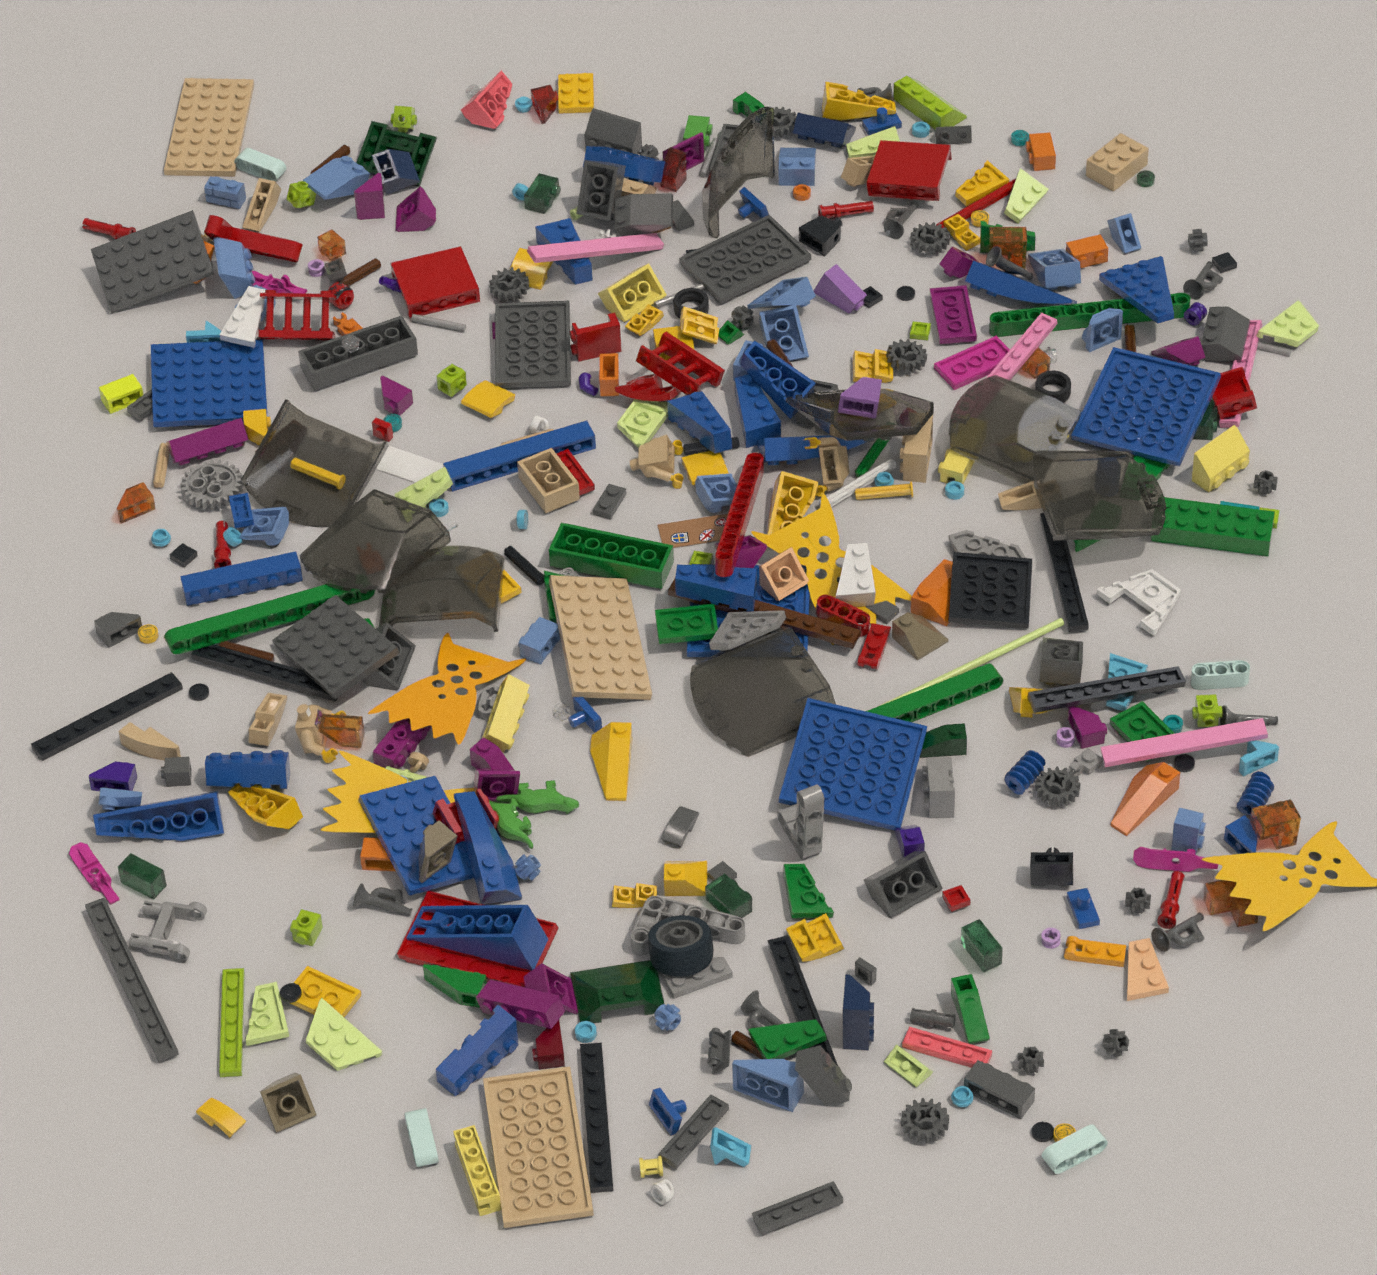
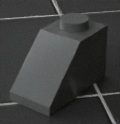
M110 612L94 620L96 633L108 648L137 634L142 626L139 614Z

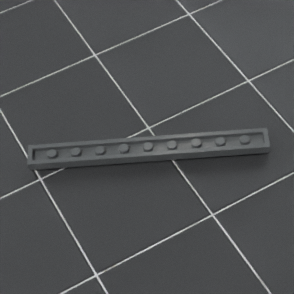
M105 897L85 904L87 914L157 1061L161 1062L179 1055L173 1038Z

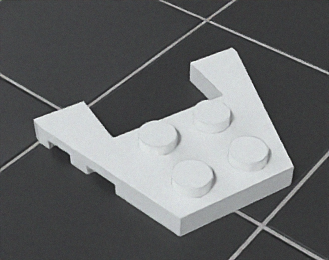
M1151 569L1131 576L1127 581H1116L1110 587H1099L1097 595L1110 604L1121 595L1126 594L1151 612L1141 620L1140 626L1154 636L1181 596V589Z

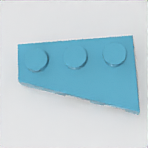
M1110 653L1108 678L1142 673L1148 670V665ZM1134 696L1107 700L1106 706L1125 711Z

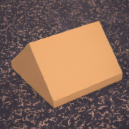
M792 547L759 566L760 586L777 601L803 587L809 581Z

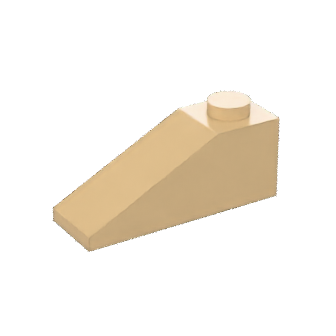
M875 155L847 158L841 178L853 187L866 184Z
M263 178L258 179L243 229L256 232L262 230L276 207L282 190L276 181Z

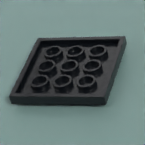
M953 552L948 622L1028 629L1032 559Z

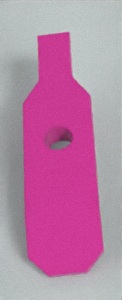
M252 271L255 278L254 286L258 285L268 290H276V293L307 292V289L292 284L289 277L285 274L281 279L273 278L272 274L265 276L257 271Z
M80 842L71 846L69 855L91 888L101 892L110 905L119 901V897L111 887V877L95 857L88 844Z
M1140 846L1134 850L1133 861L1137 866L1148 869L1191 872L1197 868L1218 869V864L1203 861L1202 858L1205 857L1195 855L1194 849H1188L1187 852L1166 850V848L1163 850L1149 849ZM1178 858L1179 861H1173L1172 859Z

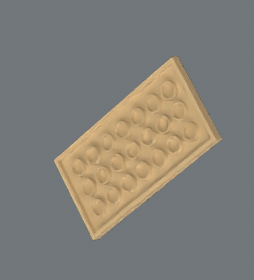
M184 79L164 167L165 175L235 177L237 167L234 160L240 154L254 89V79Z
M550 575L549 584L572 697L651 700L652 690L627 579Z
M570 1066L483 1078L504 1228L594 1216Z

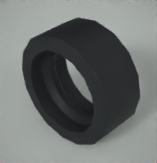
M686 288L674 296V312L679 319L681 310L684 307L682 304L690 301L701 304L691 309L708 314L709 299L703 290Z
M1060 371L1043 372L1035 381V395L1040 402L1047 405L1065 403L1071 395V380ZM1055 384L1063 387V389L1052 392L1047 391L1043 387Z

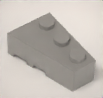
M926 757V766H922L923 778H927V782H923L924 794H928V797L924 798L925 810H929V818H954L955 787H953L954 777L952 775L951 757Z

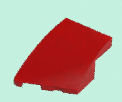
M656 374L644 375L626 382V385L614 387L615 392L623 396L643 401L672 400L681 393L674 386L663 387L661 378Z

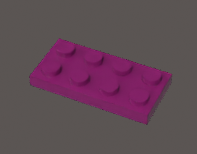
M967 285L930 288V298L939 343L950 344L977 341Z

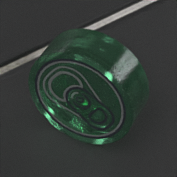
M1143 170L1137 174L1138 185L1150 187L1154 184L1155 175L1153 172Z

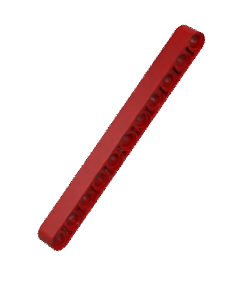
M750 453L745 459L715 554V573L720 577L731 576L735 569L764 475V456L761 453Z

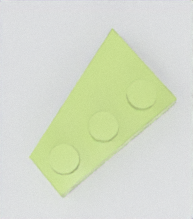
M896 127L888 128L846 144L848 158L876 155L880 140L900 141Z
M1020 168L1004 214L1019 224L1047 194L1049 189Z
M445 467L394 494L407 524L413 521L412 517L417 512H423L426 509V504L432 499H437L453 485L449 472Z
M277 982L256 986L251 1019L249 1020V1031L246 1036V1045L249 1046L289 1037Z

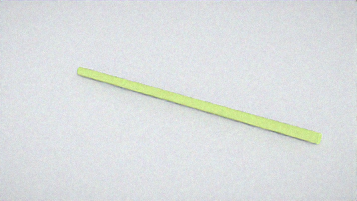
M1059 618L890 701L970 671L1063 626L1064 621L1062 618Z

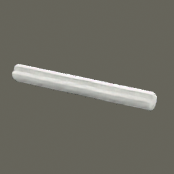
M890 458L827 496L831 507L854 494L856 488H864L874 482L877 474L880 472L889 473L895 469L896 462Z

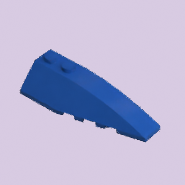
M977 261L972 262L965 280L971 283L969 287L979 291L981 288L986 289V294L994 297L998 294L1020 301L1048 305L1077 304V301Z
M877 433L763 438L757 440L759 453L764 456V462H767L768 466L779 465L781 461H786V465H795L801 460L820 458L819 446L814 449H805V447L810 446V441L804 440L805 438L834 437L840 442L841 446H846L848 450L878 436Z
M218 791L93 814L96 835L184 841L224 833Z
M475 791L454 793L480 903L489 904L522 900L513 860Z

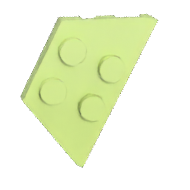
M1297 301L1258 330L1257 337L1263 338V335L1274 337V342L1298 347L1318 331L1319 325L1302 303Z
M634 399L617 422V428L639 448L641 445L650 442L667 419V402Z
M323 998L320 999L306 1038L308 1046L337 1071L345 1069L349 1065L363 1063L368 1058L374 1056L378 1058L382 1055V1050Z

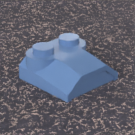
M1108 308L1092 316L1089 326L1082 334V340L1086 343V349L1089 352L1121 339L1123 317L1121 309Z
M732 474L697 476L695 481L696 493L709 512H720L723 506L732 504L737 488Z
M287 508L252 509L254 525L246 526L240 538L244 540H264L269 546L278 545L289 525V512Z
M100 788L98 805L102 806V810L113 811L115 807L141 805L142 792Z

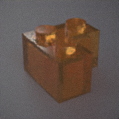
M989 227V251L993 247L998 246L1001 248L1002 256H1007V260L1026 269L1027 228Z
M1291 799L1252 808L1250 824L1259 840L1271 838L1276 849L1296 845L1301 816Z
M1219 880L1205 883L1203 900L1210 915L1231 911L1237 927L1258 923L1259 915L1245 914L1246 909L1251 903L1250 899L1230 896L1237 884L1236 882Z

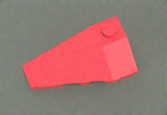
M502 70L461 109L463 115L471 124L495 129L504 120L505 116L503 113L507 108L506 101L510 96L512 83Z

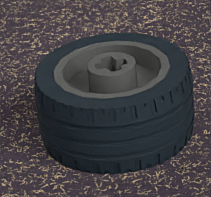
M689 915L671 916L653 925L649 931L648 947L650 960L653 967L662 974L676 977L690 976L701 972L712 962L714 951L712 933L709 925L700 918Z

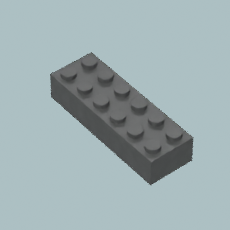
M401 315L298 351L300 368L313 389L317 390L418 355L417 339Z

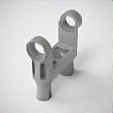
M144 901L142 913L159 917L151 935L143 936L132 933L129 938V947L144 948L149 953L170 956L172 960L179 963L186 962L189 958L190 950L186 946L181 945L180 942L168 941L167 939L175 919L194 922L196 920H203L207 912L206 906L199 902H191L189 905L167 901L162 904Z

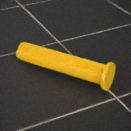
M293 458L290 467L292 469L334 485L339 490L345 483V475L340 476L298 458Z
M910 481V484L855 489V498L857 500L906 495L913 497L912 481Z

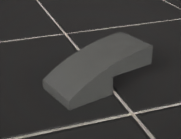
M679 806L661 837L662 841L682 848L688 832L692 831L699 812Z

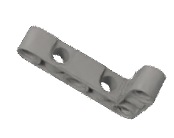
M817 784L798 791L797 804L777 811L778 820L801 859L822 852L824 795Z
M651 896L645 901L631 932L632 952L638 956H644L649 953V931L653 925L665 918L679 915L700 918L709 925L712 938L736 945L741 944L745 940V922L738 916L659 896Z

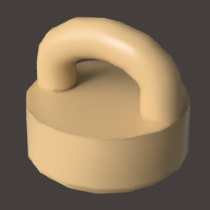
M412 752L408 758V763L411 765L410 772L415 773L419 769H426L429 763L428 758L419 752Z

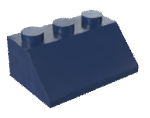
M798 112L793 134L798 135L797 138L808 141V138L815 139V143L825 144L826 141L830 142L833 147L841 148L842 145L846 146L850 142L856 127L848 123Z
M845 974L843 1049L869 1051V1042H874L873 1015L875 1003L870 1002V992L850 974Z

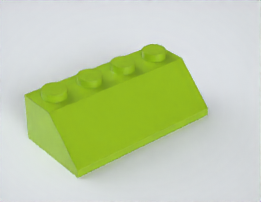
M906 75L894 82V100L929 124L933 129L936 130V127L955 126L967 119V115L920 81Z

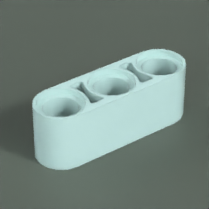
M245 148L234 160L239 170L271 181H277L287 170L285 163L280 159L251 148Z
M1244 660L1197 663L1192 667L1190 684L1197 690L1244 687L1249 683L1250 665Z
M427 1109L405 1112V1121L416 1167L439 1163Z
M1088 1125L1048 1146L1041 1156L1055 1174H1060L1102 1152L1106 1148L1108 1141L1095 1125Z

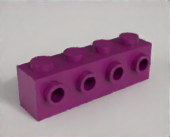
M242 418L167 441L166 443L173 464L178 462L180 466L189 463V458L197 457V460L208 457V452L215 451V454L226 451L227 446L233 445V448L243 446V441L248 440Z
M409 718L397 721L373 750L374 764L385 769L387 766L396 769L403 767L406 759L412 752H415L417 745L426 738L432 726L412 731Z
M489 980L476 996L482 1013L494 1015L493 1009L499 1005L512 1015L516 1021L550 1029L553 1028L565 1012L559 995Z

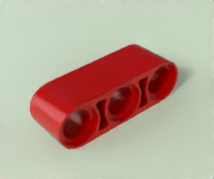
M827 594L818 597L816 604V616L818 618L859 629L860 637L868 634L870 616L867 612Z

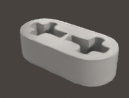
M489 685L482 691L478 704V715L483 720L489 719L499 689L498 686Z

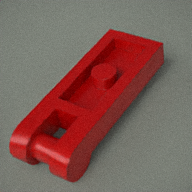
M871 624L862 652L858 658V666L864 667L866 665L871 666V669L878 670L891 634L890 626Z

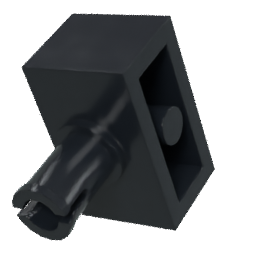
M1052 847L1048 848L1046 852H1031V885H1073V852H1059L1055 847L1054 852H1052Z

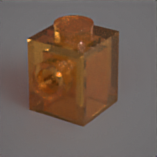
M333 229L317 237L320 253L330 261L346 254L345 240Z
M1038 347L1023 364L1022 369L1036 379L1041 373L1050 371V357Z

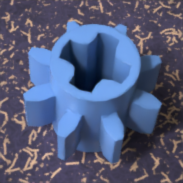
M523 854L515 863L517 865L515 872L523 880L530 878L532 881L541 872L538 869L541 864L533 855L526 857Z
M674 1004L659 1006L654 1014L657 1020L655 1025L661 1030L675 1029L681 1022V1015L678 1014L680 1009Z

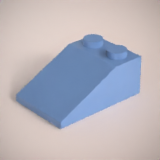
M780 148L779 186H796L799 184L815 186L816 148Z
M343 156L331 160L303 179V181L308 183V188L324 200L353 195L357 188L369 180L370 173L363 166L354 162L351 157Z
M1064 249L1028 254V259L1040 284L1048 290H1055L1059 286L1074 287L1075 284L1081 283L1080 261Z
M808 277L784 279L749 303L747 307L748 309L781 308L791 305L805 307L810 304V300L816 297Z
M796 305L759 313V323L766 345L769 340L775 339L789 361L809 357Z
M785 1059L734 1060L732 1062L733 1090L791 1112L794 1111L804 1094V1080L795 1070L796 1062Z

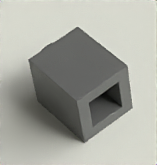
M189 756L165 758L164 766L161 767V778L165 779L167 787L191 785L192 768Z

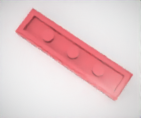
M910 1026L902 1042V1048L971 1068L977 1060L989 1064L992 1057V1050Z

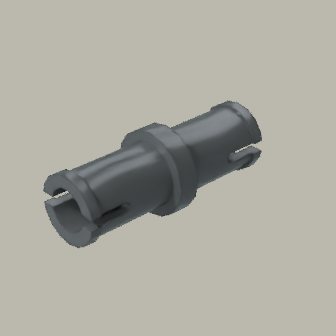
M912 1008L910 1014V1022L929 1024L930 1027L938 1025L954 1028L956 1020L955 1014L939 1013L935 1009L927 1011Z

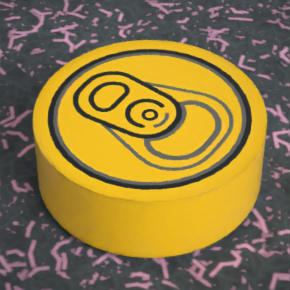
M982 210L975 211L971 214V223L976 227H980V221H985L988 224L989 214Z
M152 624L141 626L138 630L139 640L146 644L155 642L159 636L157 627Z
M1067 1123L1057 1125L1053 1134L1054 1141L1057 1142L1075 1133V1128Z

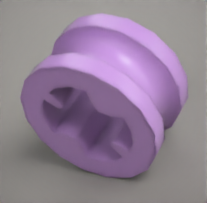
M314 259L308 263L311 276L320 277L325 273L322 260Z
M1068 727L1060 728L1057 731V744L1064 748L1071 747L1075 742V732L1073 729Z
M1047 928L1042 931L1041 940L1043 946L1054 949L1060 945L1061 935L1059 930Z

